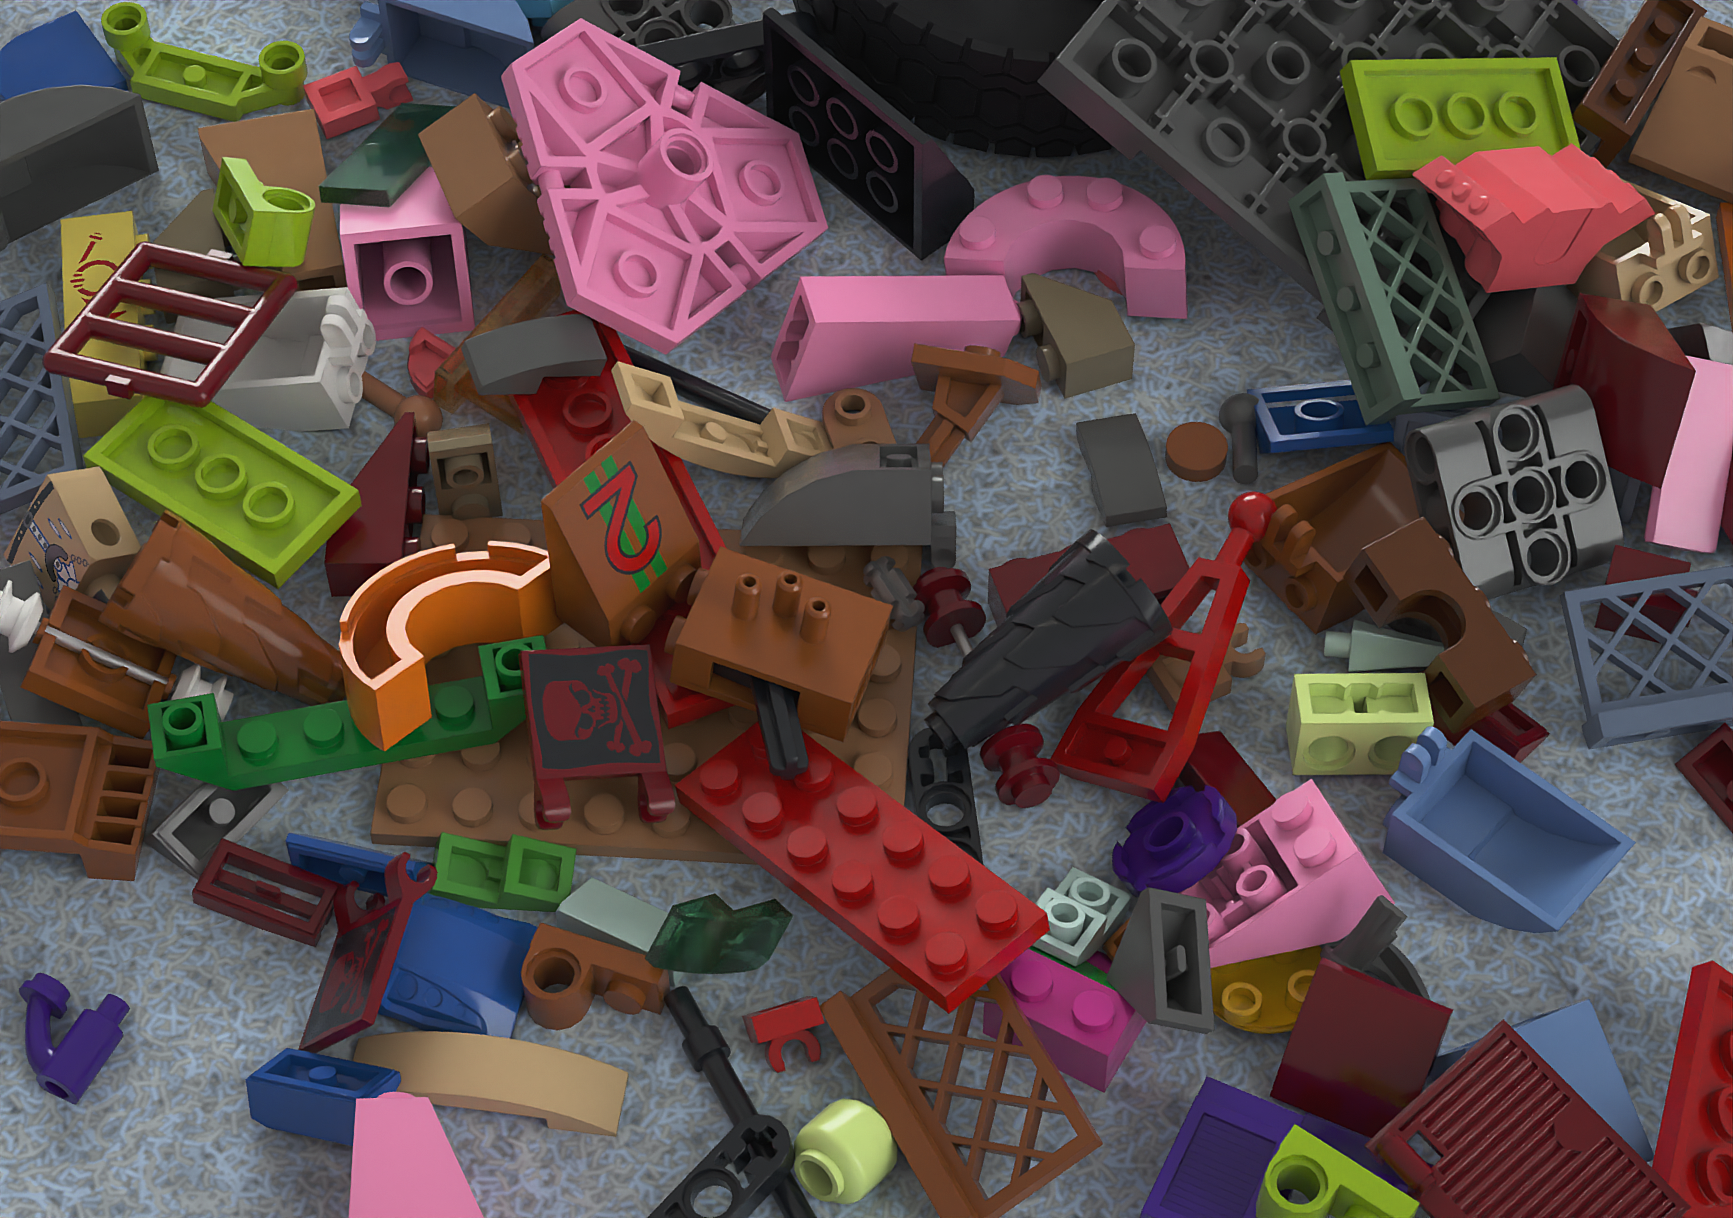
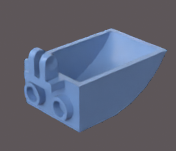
M378 0V5L368 1L363 2L360 7L361 17L349 33L353 62L356 66L362 68L369 67L375 63L382 53L387 55L388 64L400 62L407 77L467 96L475 93L483 101L510 109L501 75L512 62L534 49L528 20L516 0Z
M1432 726L1426 727L1418 736L1416 744L1412 743L1402 753L1398 770L1390 777L1388 784L1402 795L1391 806L1384 818L1383 826L1388 829L1382 853L1471 915L1507 929L1530 933L1559 931L1636 843L1472 729L1451 750L1447 747V739L1440 730Z

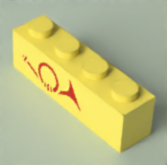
M133 211L60 219L64 330L131 250L140 242H150L148 233L138 235ZM142 276L139 279V282L152 284L151 278L143 279ZM120 302L109 318L154 328L153 324L145 325V315L156 314V310ZM90 339L78 353L79 355L148 370L147 362L158 360V354L95 339ZM69 378L79 438L105 435L145 397L136 393L130 400L108 395L106 386Z

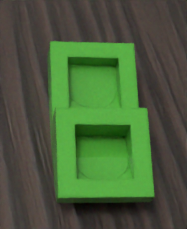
M441 832L435 844L432 866L436 867L438 872L437 880L428 893L477 908L556 912L562 901L571 894L577 849L512 834L506 846Z

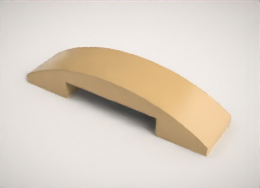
M618 361L611 370L624 411L629 419L641 424L649 439L658 446L693 464L734 475L779 478L791 467L818 453L832 450L823 422L772 408L762 423L757 424L678 401L671 377Z
M414 1031L358 1038L353 1057L355 1062L399 1071L401 1082L396 1092L408 1093L415 1097H428L431 1104L545 1118L550 1129L612 1137L617 1136L629 1077L628 1072L566 1050L516 1039L458 1032Z

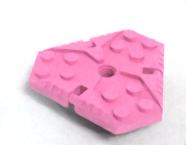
M580 18L512 62L501 75L513 120L518 125L516 131L519 140L523 143L521 148L524 158L528 161L526 166L530 179L535 185H539L542 195L537 199L540 214L545 219L543 225L546 234L550 237L548 242L551 252L556 257L554 263L566 305L667 355L701 327L735 303L747 290H752L761 281L765 280L774 271L778 270L787 261L791 260L819 238L828 229L827 221L799 133L703 82H700L692 92L678 85L680 70Z

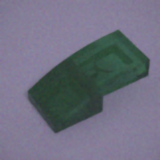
M717 894L673 905L645 959L656 968L693 974H732L756 970L769 961L794 915L776 899L733 910Z

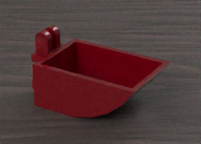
M1580 293L1552 390L1571 384L1578 385L1585 390L1595 410L1607 466L1661 489L1696 370L1651 305Z

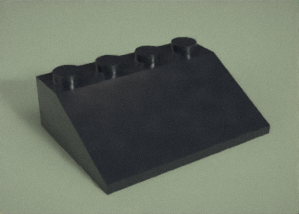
M772 6L763 11L767 117L799 133L809 166L921 261L947 244L959 224L974 210L975 190L967 178L958 171L932 138Z

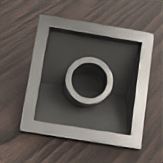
M1565 285L1492 292L1473 318L1474 326L1498 392L1526 398L1553 389L1578 301L1577 297ZM1455 362L1452 377L1461 384L1473 386L1468 372Z

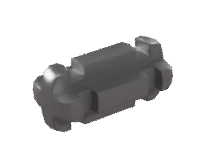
M882 556L876 561L869 562L864 567V583L866 586L874 588L870 593L875 600L893 605L890 619H895L892 626L900 632H905L912 626H918L924 620V604L919 600H914L917 594L899 568H892L896 563L895 560L888 556Z

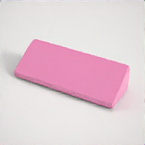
M1686 355L1696 373L1662 487L1660 489L1652 486L1644 539L1645 542L1670 549L1711 554L1717 549L1733 451V365Z

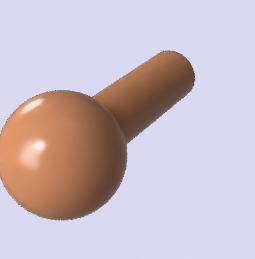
M366 371L363 372L361 376L363 382L362 398L393 417L394 426L405 412H414L419 437H427V432L439 431L441 429L443 416L440 407L434 400L423 395L405 397Z

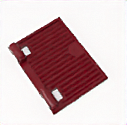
M1504 1019L1364 1145L1366 1151L1380 1166L1386 1162L1408 1185L1407 1194L1420 1203L1419 1206L1430 1218H1681L1691 1208ZM1417 1133L1441 1157L1432 1167L1407 1143Z

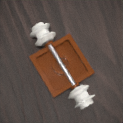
M8 580L4 590L0 591V634L8 637L9 652L13 653L26 646L32 634H35L32 643L37 644V647L20 688L138 739H144L150 729L147 704L159 703L161 699L166 701L169 694L168 701L214 693L221 722H223L234 696V693L224 689L227 676L223 675L212 684L201 679V665L194 664L183 670L176 681L177 675L171 673L177 657L176 654L163 648L137 641L120 632L113 631L98 622V618L104 611L106 603L63 585L49 617H43L41 622H38L43 612L40 593L36 592L26 601L16 598L12 595L11 580Z

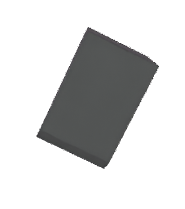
M1150 887L1143 890L1139 895L1106 980L1149 1024L1201 1034H1208L1215 1030L1206 899Z

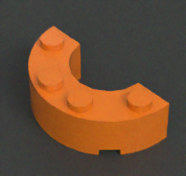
M488 541V551L456 553L455 544L453 543L407 556L390 564L369 578L350 598L342 612L339 621L341 634L338 643L348 708L356 727L363 736L382 751H386L432 718L425 665L433 657L454 647L478 642L499 643L539 635L545 637L561 626L564 622L557 617L548 551L519 543Z

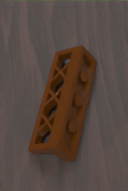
M1644 0L1572 115L1573 120L1601 139L1591 157H1595L1604 168L1609 166L1633 135L1671 72L1685 42L1700 17H1704L1707 10L1693 0Z

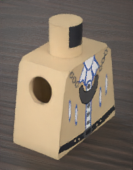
M98 466L47 474L3 555L11 566L31 560L44 604L51 611L63 585L107 604L141 545L104 472Z

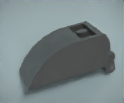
M72 85L44 88L17 95L0 102V251L5 249L9 243L159 171L140 94L113 87Z
M930 443L852 444L818 453L788 469L763 490L743 519L739 546L930 545L932 566L934 568H953L956 563L955 511H944L943 462H931Z

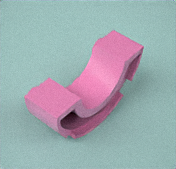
M1039 175L1028 182L1005 189L978 205L966 216L953 233L944 255L946 275H1004L1012 298L1021 289V277L1030 273L1042 275L1052 270L1072 268L1096 273L1099 270L1117 284L1118 289L1125 297L1127 316L1187 319L1188 300L1185 249L1176 225L1169 215L1149 197L1133 188L1120 184L1112 178Z

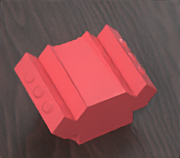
M1572 143L1552 156L1539 146L1476 151L1456 165L1441 155L1412 173L1423 189L1428 193H1432L1437 198L1435 204L1440 211L1439 221L1441 226L1450 236L1456 239L1466 257L1464 262L1467 272L1482 285L1486 293L1575 284L1585 266L1603 245L1655 214L1646 198L1640 195L1630 183H1624L1615 172L1604 168L1595 157H1589Z

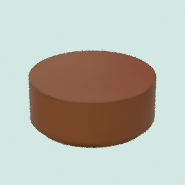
M1203 422L1184 423L1176 427L1169 434L1166 442L1165 461L1171 472L1181 479L1192 482L1208 481L1223 471L1227 461L1228 443L1223 433L1210 424Z

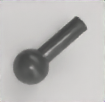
M1239 393L1232 395L1222 404L1219 411V422L1227 432L1231 433L1233 478L1236 482L1246 485L1253 483L1258 477L1254 406L1258 404L1259 399L1251 394Z

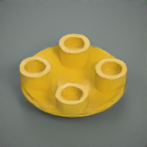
M1317 945L1210 968L1213 1013L1231 1026L1252 1033L1277 1034L1292 1031L1321 960V947Z

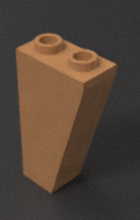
M314 109L198 128L207 173L216 187L222 157L242 158L247 160L257 179L264 186L293 189L306 194L315 202V211L304 262L295 267L267 266L265 268L292 274L298 282L297 291L347 287Z

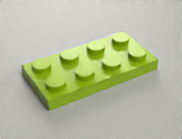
M1557 57L1350 60L1339 71L1366 180L1414 178L1412 173L1441 155L1456 165L1476 151L1539 146L1552 156L1571 143L1581 150Z
M145 396L83 455L86 468L100 466L112 487L159 516L167 509L183 518L187 524L211 541L227 558L276 589H279L362 506L358 489L212 401L206 407L195 408Z

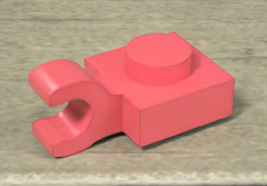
M400 62L384 65L376 72L362 77L357 66L303 85L307 102L310 108L314 109L316 120L326 139L380 120L377 107L390 109L413 101V97L406 86L409 80Z

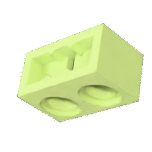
M1425 673L1294 674L1286 721L1292 774L1393 775L1398 770L1402 753L1412 743L1416 744L1418 736L1426 727H1433L1434 724Z

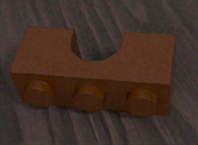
M1424 516L1362 548L1343 575V578L1379 629L1397 619L1410 617L1428 623L1437 631L1443 642L1444 651L1434 658L1423 673L1426 676L1430 702L1453 735L1512 703L1537 675L1529 665V659L1523 647L1516 640L1510 638L1492 613L1491 605L1486 595L1478 587L1473 586L1455 561L1449 543L1444 537L1435 533Z

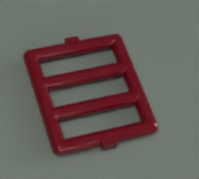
M143 241L131 250L44 354L42 364L44 369L51 374L106 386L108 395L130 400L136 393L195 408H203L212 401L297 291L298 282L290 273L259 266H243L241 262L234 261L232 253L211 249L205 255ZM149 267L264 293L254 306L250 307L139 282V279ZM122 302L235 328V330L225 343L222 344L109 318V316ZM90 339H95L207 366L195 381L79 355L78 353Z

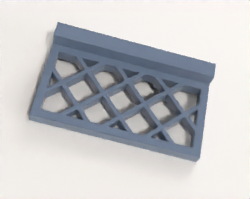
M47 283L0 301V347L4 341L18 346L4 368L0 370V403L11 387L25 392L9 417L0 414V472L9 475L0 488V515L32 502L47 474L84 469L69 378L51 374L44 367L33 382L19 377L34 354L37 353L44 356L62 334L55 292ZM39 309L40 316L26 336L12 331L23 315ZM42 400L54 403L55 409L41 429L26 424ZM18 435L32 439V443L16 465L1 460ZM50 447L62 451L63 466L41 475L33 472Z
M1733 565L1564 591L1560 595L1587 722L1581 727L1588 749L1715 730L1723 723L1733 727V677L1716 666V663L1733 640V623L1701 603L1712 585L1726 583L1733 588ZM1700 587L1694 597L1684 591V589ZM1665 593L1686 608L1670 633L1639 613L1646 600L1652 594ZM1638 597L1632 607L1620 600ZM1603 603L1624 618L1608 643L1585 628L1581 605ZM1693 614L1724 634L1709 659H1706L1677 639ZM1631 623L1662 644L1646 669L1615 649ZM1590 648L1600 654L1594 664ZM1669 650L1700 670L1689 689L1676 691L1653 675ZM1606 660H1609L1638 680L1626 699L1608 702L1601 701L1596 675ZM1708 676L1719 683L1701 687ZM1645 686L1657 693L1639 696Z

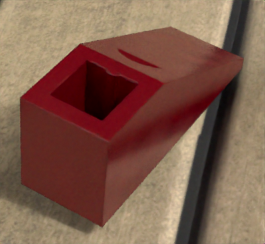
M405 412L350 484L359 490L362 506L326 542L324 565L331 597H352L377 572L400 559L421 551L420 537H412L413 524H422L423 515L426 514L424 486H417L418 474H429L430 456L427 437L418 436L414 412Z

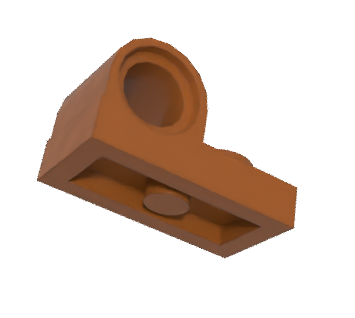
M541 922L530 943V949L524 959L521 970L528 1015L536 1024L545 1029L562 1030L571 1028L579 1023L588 1012L595 995L602 996L609 1006L625 1014H639L643 1009L661 1015L665 1006L664 997L670 992L668 963L666 961ZM555 984L569 986L562 992L557 993L543 991Z

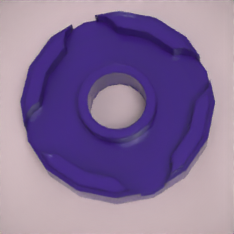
M1192 785L1174 788L1170 791L1164 804L1151 801L1131 818L1129 824L1125 827L1129 831L1130 836L1126 839L1123 847L1118 841L1114 846L1112 870L1133 896L1139 897L1140 893L1148 887L1173 893H1179L1192 887L1210 873L1229 851L1237 832V817L1235 811L1215 787L1204 785L1205 791L1196 792Z

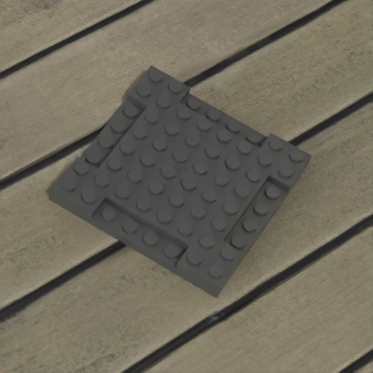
M1104 0L1037 82L1130 161L1141 150L1323 304L1288 201L1323 173L1343 172L1345 181L1366 180L1339 72L1350 60L1557 57L1571 114L1573 115L1619 40L1572 0ZM1573 120L1581 151L1588 155L1599 140V137ZM1427 192L1473 320L1491 293H1486L1482 285L1467 272L1464 262L1466 257L1456 239L1450 236L1440 224V211L1435 204L1437 198L1432 193ZM1393 198L1389 207L1412 225L1413 218L1406 198ZM1353 202L1360 223L1366 228L1371 215ZM1381 224L1376 236L1399 254L1403 241ZM1414 250L1409 263L1431 280L1433 274L1429 262ZM1373 257L1380 280L1386 283L1391 271ZM1401 279L1396 292L1418 309L1423 296ZM1434 306L1429 319L1451 335L1453 329L1448 316ZM1324 307L1317 316V319L1333 332ZM1392 312L1400 336L1405 339L1410 326ZM1421 335L1416 349L1438 365L1443 352ZM1412 368L1418 387H1421L1428 380Z

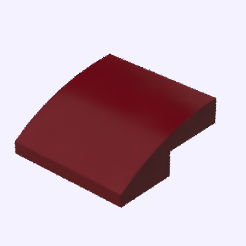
M1322 957L1292 1030L1270 1097L1372 1139L1423 1092L1426 1080L1438 1056L1453 1009Z

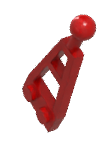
M1252 491L1239 495L1232 502L1228 511V524L1231 531L1215 560L1198 557L1161 604L1173 628L1172 634L1133 660L1122 662L1103 676L1078 708L1050 758L1055 762L1059 773L1072 779L1164 804L1195 747L1250 584V579L1241 568V565L1253 543L1263 539L1270 520L1278 509L1275 502L1269 496L1261 492ZM1211 590H1215L1216 593L1202 633L1196 634L1180 630ZM1160 655L1191 662L1168 730L1113 717V714Z

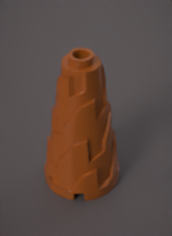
M165 509L151 530L153 533L147 543H143L104 607V611L99 616L98 622L113 631L120 632L137 641L163 648L215 672L231 677L235 676L263 689L281 692L309 706L342 701L346 696L340 651L317 635L305 620L282 604L281 599L265 585L227 558L203 534L187 524L183 518Z

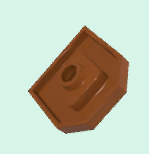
M914 343L911 363L920 390L935 392L932 406L935 417L916 442V444L930 443L931 462H943L944 467L964 438L969 442L973 441L999 403L1024 405L1039 402L1042 386L1039 371L1008 358H1003L1001 353L995 349L969 345L965 346L964 351Z

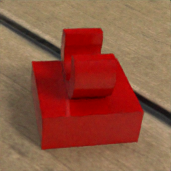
M805 996L742 1016L751 1043L760 1044L768 1041L765 1048V1059L774 1072L786 1071L781 1050L783 1045L792 1039L798 1040L803 1045L809 1062L820 1060V1044L811 1032L805 1030L825 1023L817 997Z

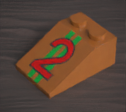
M633 420L541 500L557 617L596 647L628 646L631 643L637 644L645 639L653 629L657 619L675 603H683L687 600L694 576L701 567L699 539L644 427Z

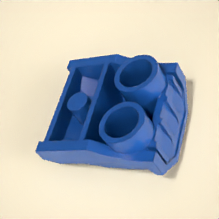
M426 892L413 904L378 1014L408 1023L423 1031L470 1033L512 1039L516 1020L525 997L521 978L522 965L538 927L527 922L500 917L483 909Z

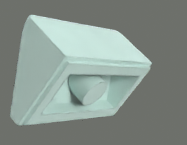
M593 877L562 901L555 912L557 927L666 961L668 963L669 983L674 987L708 936V931Z

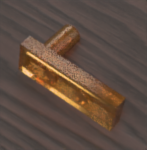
M543 253L435 371L433 400L440 408L453 414L467 399L521 435L525 433V429L508 394L478 395L461 349L465 340L482 333L523 321L539 319L560 296L561 284L554 259Z

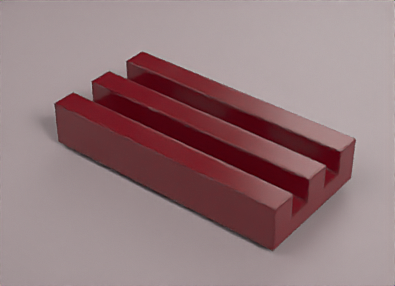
M221 838L192 891L193 903L256 928L316 947L321 938L323 928L329 923L333 915L335 894L344 885ZM225 864H229L278 884L320 897L321 899L318 905L281 892L280 888L260 880L255 882L224 870L223 867ZM276 909L309 919V922L301 920L289 914L283 913Z

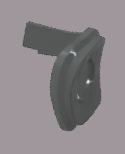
M1383 895L1376 898L1346 938L1327 943L1320 952L1321 959L1322 957L1363 974H1366V970L1370 971L1388 984L1430 1000L1426 987L1416 968L1392 944L1398 937L1396 931L1407 916Z

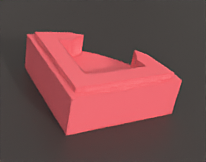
M423 327L416 332L410 342L407 367L412 379L411 384L419 395L432 399L467 367L466 360L461 351Z

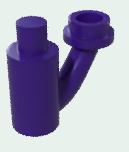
M37 973L32 980L24 981L19 988V994L27 1003L25 1020L26 1056L33 1072L37 1075L36 1080L45 1091L75 1105L124 1037L119 1025L129 1012L130 1007L121 998L113 994H107L96 1011L91 1009H84L58 1047L55 1048L51 1038L50 1017L54 1016L58 1019L63 1017L67 1011L66 1002L71 995L68 989L55 978L44 973Z

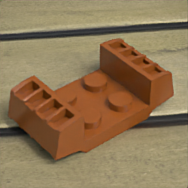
M0 721V849L80 854L88 878L134 881L160 768L156 767L154 761L152 741L116 736L99 727Z

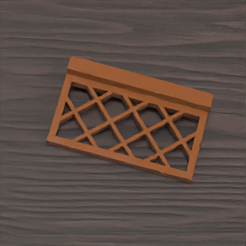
M889 968L851 997L840 990L822 1003L820 1009L940 1218H999L1103 1145L1102 1140L999 973L986 983L989 991L977 990L958 1006L952 1034L923 1030L930 999ZM899 988L916 991L907 1027L886 1024L876 1007V1004ZM976 1001L998 1004L1003 1012L996 1042L967 1037ZM1014 1032L1023 1046L1012 1045ZM894 1036L904 1038L902 1050ZM920 1041L949 1045L940 1082L918 1079L913 1070ZM964 1048L993 1053L985 1090L955 1085ZM1009 1056L1031 1059L1036 1066L1037 1071L1030 1098L1000 1093ZM1048 1088L1057 1102L1045 1101ZM926 1091L937 1093L935 1104H933ZM952 1096L982 1101L973 1138L951 1135L948 1130L946 1121ZM997 1104L1027 1109L1019 1147L989 1142ZM1043 1112L1065 1115L1078 1135L1054 1153L1034 1150ZM959 1147L970 1149L968 1161ZM985 1153L1016 1157L1010 1184L988 1198L979 1183ZM1031 1160L1040 1162L1029 1170Z

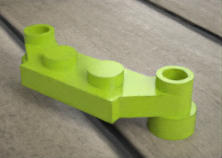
M116 3L108 7L102 14L101 24L105 40L110 47L114 48L116 60L122 64L131 77L132 92L140 94L142 99L236 122L240 121L244 114L279 104L285 106L299 103L305 96L303 85L308 70L304 51L297 43L283 40L268 44L259 54L260 66L257 67L154 41L150 37L151 30L147 13L137 3Z

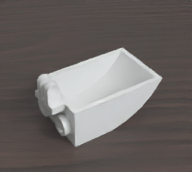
M348 287L296 291L215 395L212 402L253 427L299 432L347 429L350 426L355 404L362 397L363 382L361 376L365 371L368 356L372 355L375 350L376 335L373 324L367 319L368 316L364 309L359 308ZM262 294L214 299L253 307ZM178 316L173 332L224 344L235 328ZM165 356L160 373L195 381L207 365Z

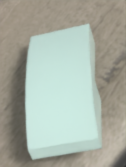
M1072 867L1055 891L1047 888L1035 903L1047 912L1050 931L1032 946L1075 967L1084 963L1107 941L1119 926L1129 909L1132 895Z

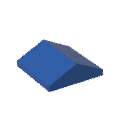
M1350 380L1247 389V394L1254 395L1259 399L1254 408L1256 438L1260 454L1394 442V430L1389 421L1385 424L1366 426L1357 400L1336 402L1327 399H1317L1355 395ZM1306 400L1295 406L1268 408L1266 403Z

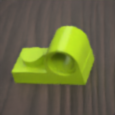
M222 157L212 212L242 265L260 267H295L301 265L305 260L315 211V202L306 194L293 189L264 186L262 182H259L246 159Z
M1294 1124L1280 1144L1277 1153L1270 1161L1265 1172L1256 1201V1217L1328 1218L1329 1215H1332L1335 1218H1414L1420 1203ZM1284 1189L1297 1190L1308 1198L1309 1203H1291L1284 1199L1279 1191Z

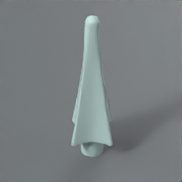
M1354 620L1352 633L1326 631L1324 656L1349 659L1348 673L1392 668L1428 667L1434 658L1444 651V646L1441 642L1385 628L1379 629L1378 626Z

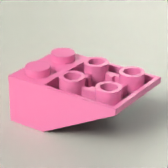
M1312 779L1294 791L1282 795L1273 805L1238 827L1229 851L1218 865L1195 885L1178 893L1206 899L1210 968L1339 941L1351 933L1378 896L1383 895L1391 903L1395 904L1360 848Z

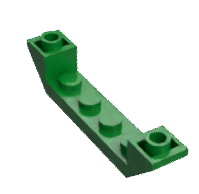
M539 635L478 646L482 676L428 685L432 718L386 751H382L373 745L356 727L350 715L347 700L221 722L215 695L210 693L147 704L154 761L158 768L234 791L495 744L526 719L518 654L525 650H546L544 636Z

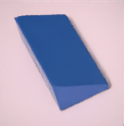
M288 833L285 842L291 865L343 885L354 880L359 883L356 890L372 894L380 893L388 897L384 873L388 862L398 856L397 854L308 834ZM410 858L406 863V872L410 879L416 882L419 870L428 864L432 865V862Z
M286 1048L245 1080L250 1115L253 1120L267 1128L353 1146L356 1099L377 1098L383 1093L396 1092L401 1082L400 1072L394 1069Z

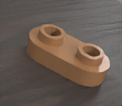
M859 388L842 389L832 394L824 403L822 422L832 450L852 444H896L882 403L871 392ZM849 410L860 411L857 414L846 413V411Z

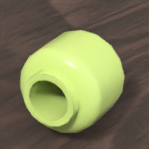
M843 1098L829 1104L800 1130L794 1141V1171L803 1188L820 1201H831L849 1205L863 1199L891 1173L898 1161L897 1142L886 1121L876 1107L868 1106L858 1100Z

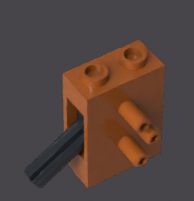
M720 546L710 569L707 570L700 567L694 576L687 598V604L692 606L687 618L677 615L668 633L664 652L673 655L670 682L757 712L770 772L773 775L780 776L782 780H793L796 775L806 772L809 766L801 728L844 742L885 645L893 605Z

